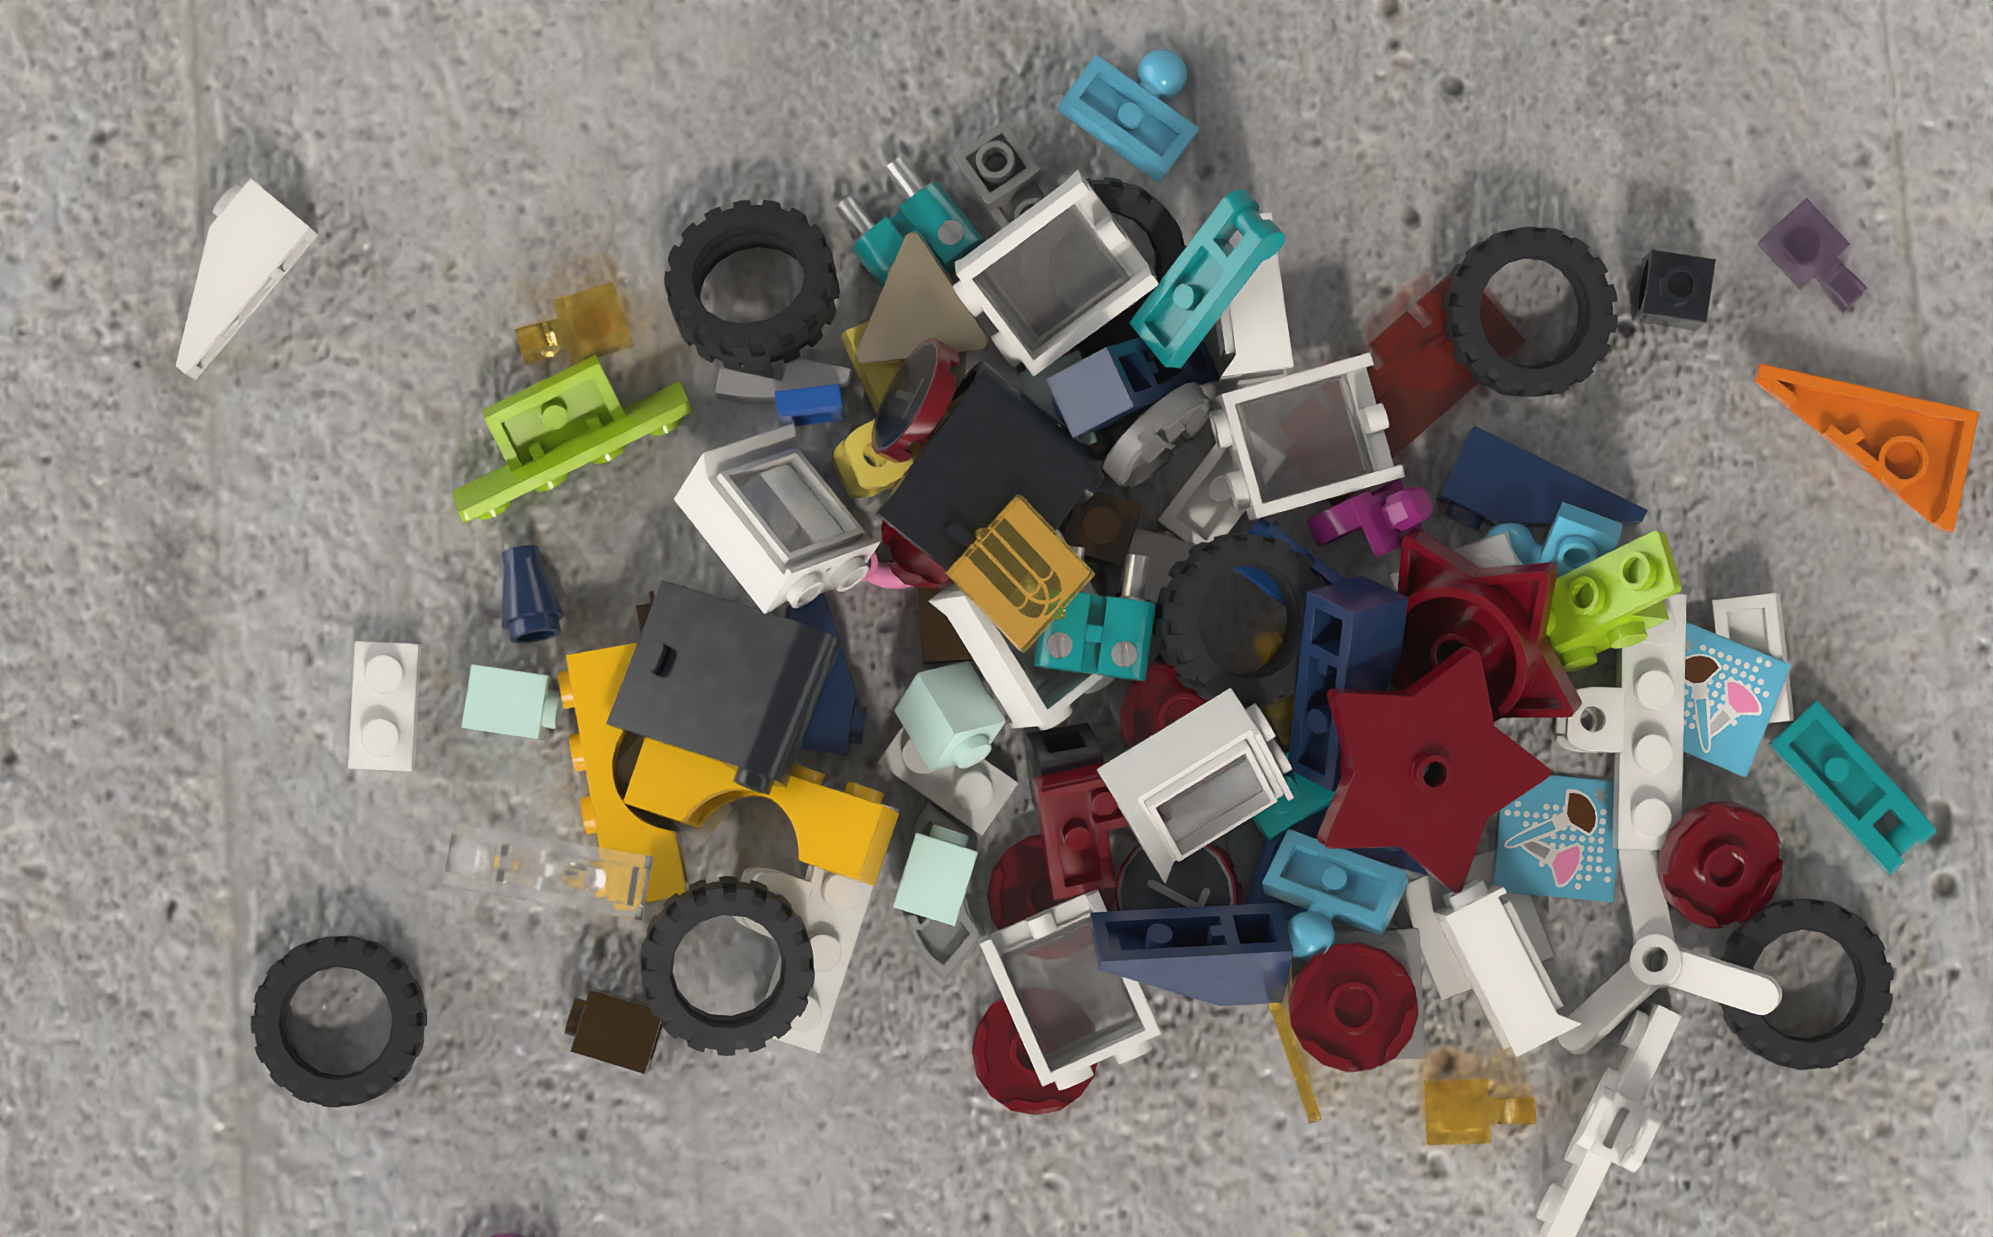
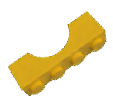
M637 643L566 655L568 670L558 671V682L564 709L575 707L579 733L569 734L575 772L586 770L590 796L580 797L583 824L586 835L597 833L601 859L591 860L594 887L597 898L608 897L610 909L664 900L676 892L678 895H681L689 890L680 832L651 824L642 818L630 805L623 803L625 796L620 787L617 768L621 745L628 732L606 724Z
M648 738L644 739L623 803L639 810L700 829L713 813L730 802L748 797L772 799L785 811L793 824L798 841L800 861L875 887L899 813L881 805L884 793L847 781L844 792L822 786L825 774L795 764L787 787L773 785L770 795H766L733 782L737 771L719 761Z

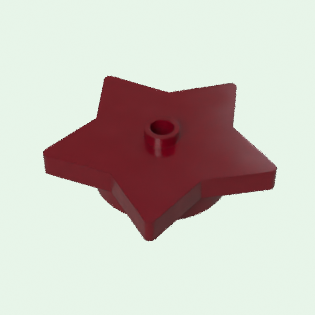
M1417 527L1413 528L1403 537L1397 592L1408 597L1401 659L1390 681L1394 688L1398 690L1411 687L1460 648L1467 646L1480 652L1494 722L1501 718L1572 717L1581 707L1582 701L1546 637L1558 571L1557 565L1554 562L1481 568Z
M1467 646L1460 648L1408 688L1395 691L1333 688L1327 692L1328 702L1342 749L1340 760L1341 780L1319 829L1317 840L1320 844L1331 849L1400 847L1443 886L1455 893L1462 891L1487 818L1546 780L1551 774V770L1494 726L1483 663L1479 651ZM1430 763L1428 771L1423 776L1425 767Z

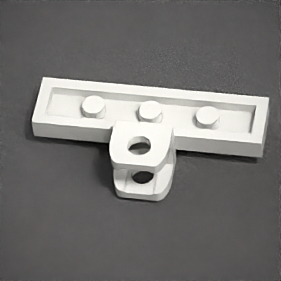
M1674 594L1664 599L1669 620L1646 630L1648 637L1644 641L1629 647L1617 648L1616 688L1587 687L1576 689L1582 701L1581 707L1572 717L1555 718L1554 741L1559 747L1582 753H1614L1612 849L1661 850L1669 830L1682 818L1687 595ZM1585 709L1592 716V725L1588 731L1582 726L1580 720L1581 714Z
M884 805V806H886V807H888V808H890V809L896 811L897 813H898V811H899V809H897V808ZM811 865L808 866L805 879L772 868L749 867L743 871L740 882L749 883L750 879L766 885L768 891L776 895L779 893L785 897L792 905L794 912L801 917L805 924L814 956L815 980L813 989L810 988L807 996L809 1002L801 1017L798 1015L791 1022L792 1028L780 1039L774 1036L772 1039L820 1053L874 886ZM733 916L743 926L773 938L762 925L746 917ZM779 955L765 999L771 995L780 979L781 955Z
M1650 1003L1646 1013L1636 1010L1632 1015L1620 1042L1621 1045L1628 1048L1618 1071L1609 1067L1601 1078L1565 1154L1564 1160L1572 1163V1166L1561 1187L1554 1183L1549 1187L1538 1209L1536 1218L1544 1221L1539 1233L1544 1237H1576L1611 1162L1631 1172H1636L1641 1166L1661 1125L1662 1114L1640 1104L1681 1020V1015L1653 1003Z

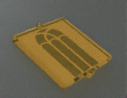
M1016 495L987 528L980 527L976 530L975 536L977 539L951 566L946 575L1019 651L1025 653L1055 619L1062 620L1066 616L1064 608L1092 579L1095 573L1023 496Z

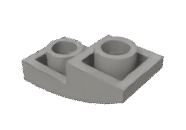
M1005 120L952 155L959 169L1000 230L1053 192L1042 177L1040 169ZM1074 221L1058 236L1052 251L1079 234L1078 226ZM1016 246V247L1013 248V249H1014L1015 252L1018 254V252H1017V246Z
M805 348L803 358H797L786 364L783 380L772 378L774 368L754 371L753 365H742L741 371L720 368L715 394L720 399L732 401L776 403L775 391L839 384L841 390H844L851 386L853 374L851 368L840 366L842 356L826 351Z

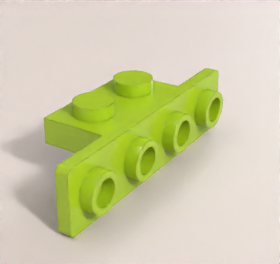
M594 355L481 410L483 418L507 465L455 489L452 494L457 512L463 522L470 521L476 517L479 520L493 518L509 508L512 503L511 500L532 490L544 492L553 489L568 478L569 472L591 461L593 464L606 463L622 454L627 444L647 434L650 436H660L674 430L683 422L684 416L693 412L692 405L682 383L676 382L623 408L597 355Z
M1652 531L1556 579L1546 637L1566 672L1579 671L1594 665L1598 661L1596 654L1610 647L1615 649L1625 648L1644 641L1648 637L1646 630L1669 620L1664 599L1680 592L1682 584L1666 533Z

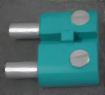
M902 156L894 159L885 169L887 174L908 198L899 206L901 210L892 218L888 219L886 216L875 225L853 196L845 198L835 208L859 239L853 246L852 252L882 289L904 238L908 233L921 234L946 273L949 272L951 275L956 272L955 261L959 258L961 260L986 241L944 187L937 181L925 185Z
M1063 545L1083 567L1085 548ZM1127 554L1120 597H1105L1080 592V581L1038 627L1033 666L1146 681L1156 609L1155 603L1144 600L1149 557ZM1059 581L1055 589L1046 588L1047 599L1052 598L1059 592ZM1058 598L1047 603L1042 616L1055 606Z

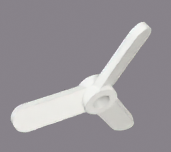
M1619 849L1617 860L1634 940L1630 961L1568 1016L1582 1024L1559 1035L1558 1040L1572 1054L1578 1055L1588 1052L1657 989L1674 987L1758 1015L1768 1014L1780 1004L1782 989L1777 980L1767 974L1682 948L1676 943L1667 900L1664 898L1658 880L1659 860L1657 851ZM1657 951H1665L1668 956L1667 965L1661 971L1652 972L1649 967L1651 956Z

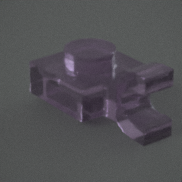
M1805 198L1757 243L1800 291L1815 278L1820 283L1826 296L1842 314L1860 299L1867 290V287L1837 258L1849 247L1850 243L1808 198Z

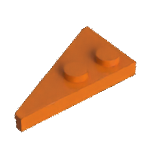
M1761 363L1757 366L1754 378L1755 383L1936 529L1945 533L1954 532L1980 412Z

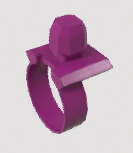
M1399 478L1373 492H1370V490L1329 508L1306 520V523L1317 547L1362 529L1375 558H1378L1400 548L1403 537L1413 528L1417 527L1424 531L1421 523L1428 519L1433 505L1424 489L1414 486L1405 489Z

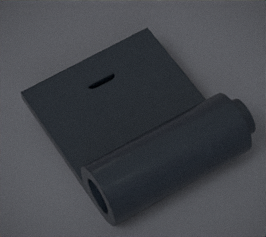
M982 360L973 366L958 382L946 411L947 417L875 514L950 573L1017 499L1053 535L1076 503L1082 505L1087 502L1102 484L1104 474L1099 469L1103 463V457L1080 438H1073L1070 431ZM1002 517L992 529L1030 568L1038 554ZM989 532L981 540L980 544L1019 583L1027 571ZM976 546L966 558L1007 599L1015 586Z
M662 580L606 724L719 761L737 771L733 782L753 791L770 795L773 785L787 787L841 641L835 636L807 624L772 613L764 614L762 610Z

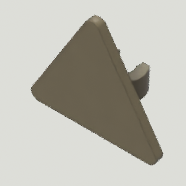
M911 232L904 238L856 350V358L861 363L867 364L907 359L911 352L922 342L932 338H936L953 347L957 353L985 351L990 346V337L978 319L972 315L953 288L954 283L923 236L919 233Z

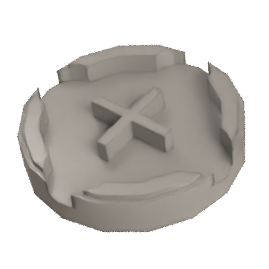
M1196 382L1186 383L1171 391L1150 407L1121 436L1106 457L1103 465L1105 473L1118 486L1121 485L1123 488L1134 487L1147 480L1171 461L1170 457L1174 455L1171 450L1176 446L1173 442L1179 436L1187 442L1188 439L1192 440L1207 421L1209 412L1212 410V400Z

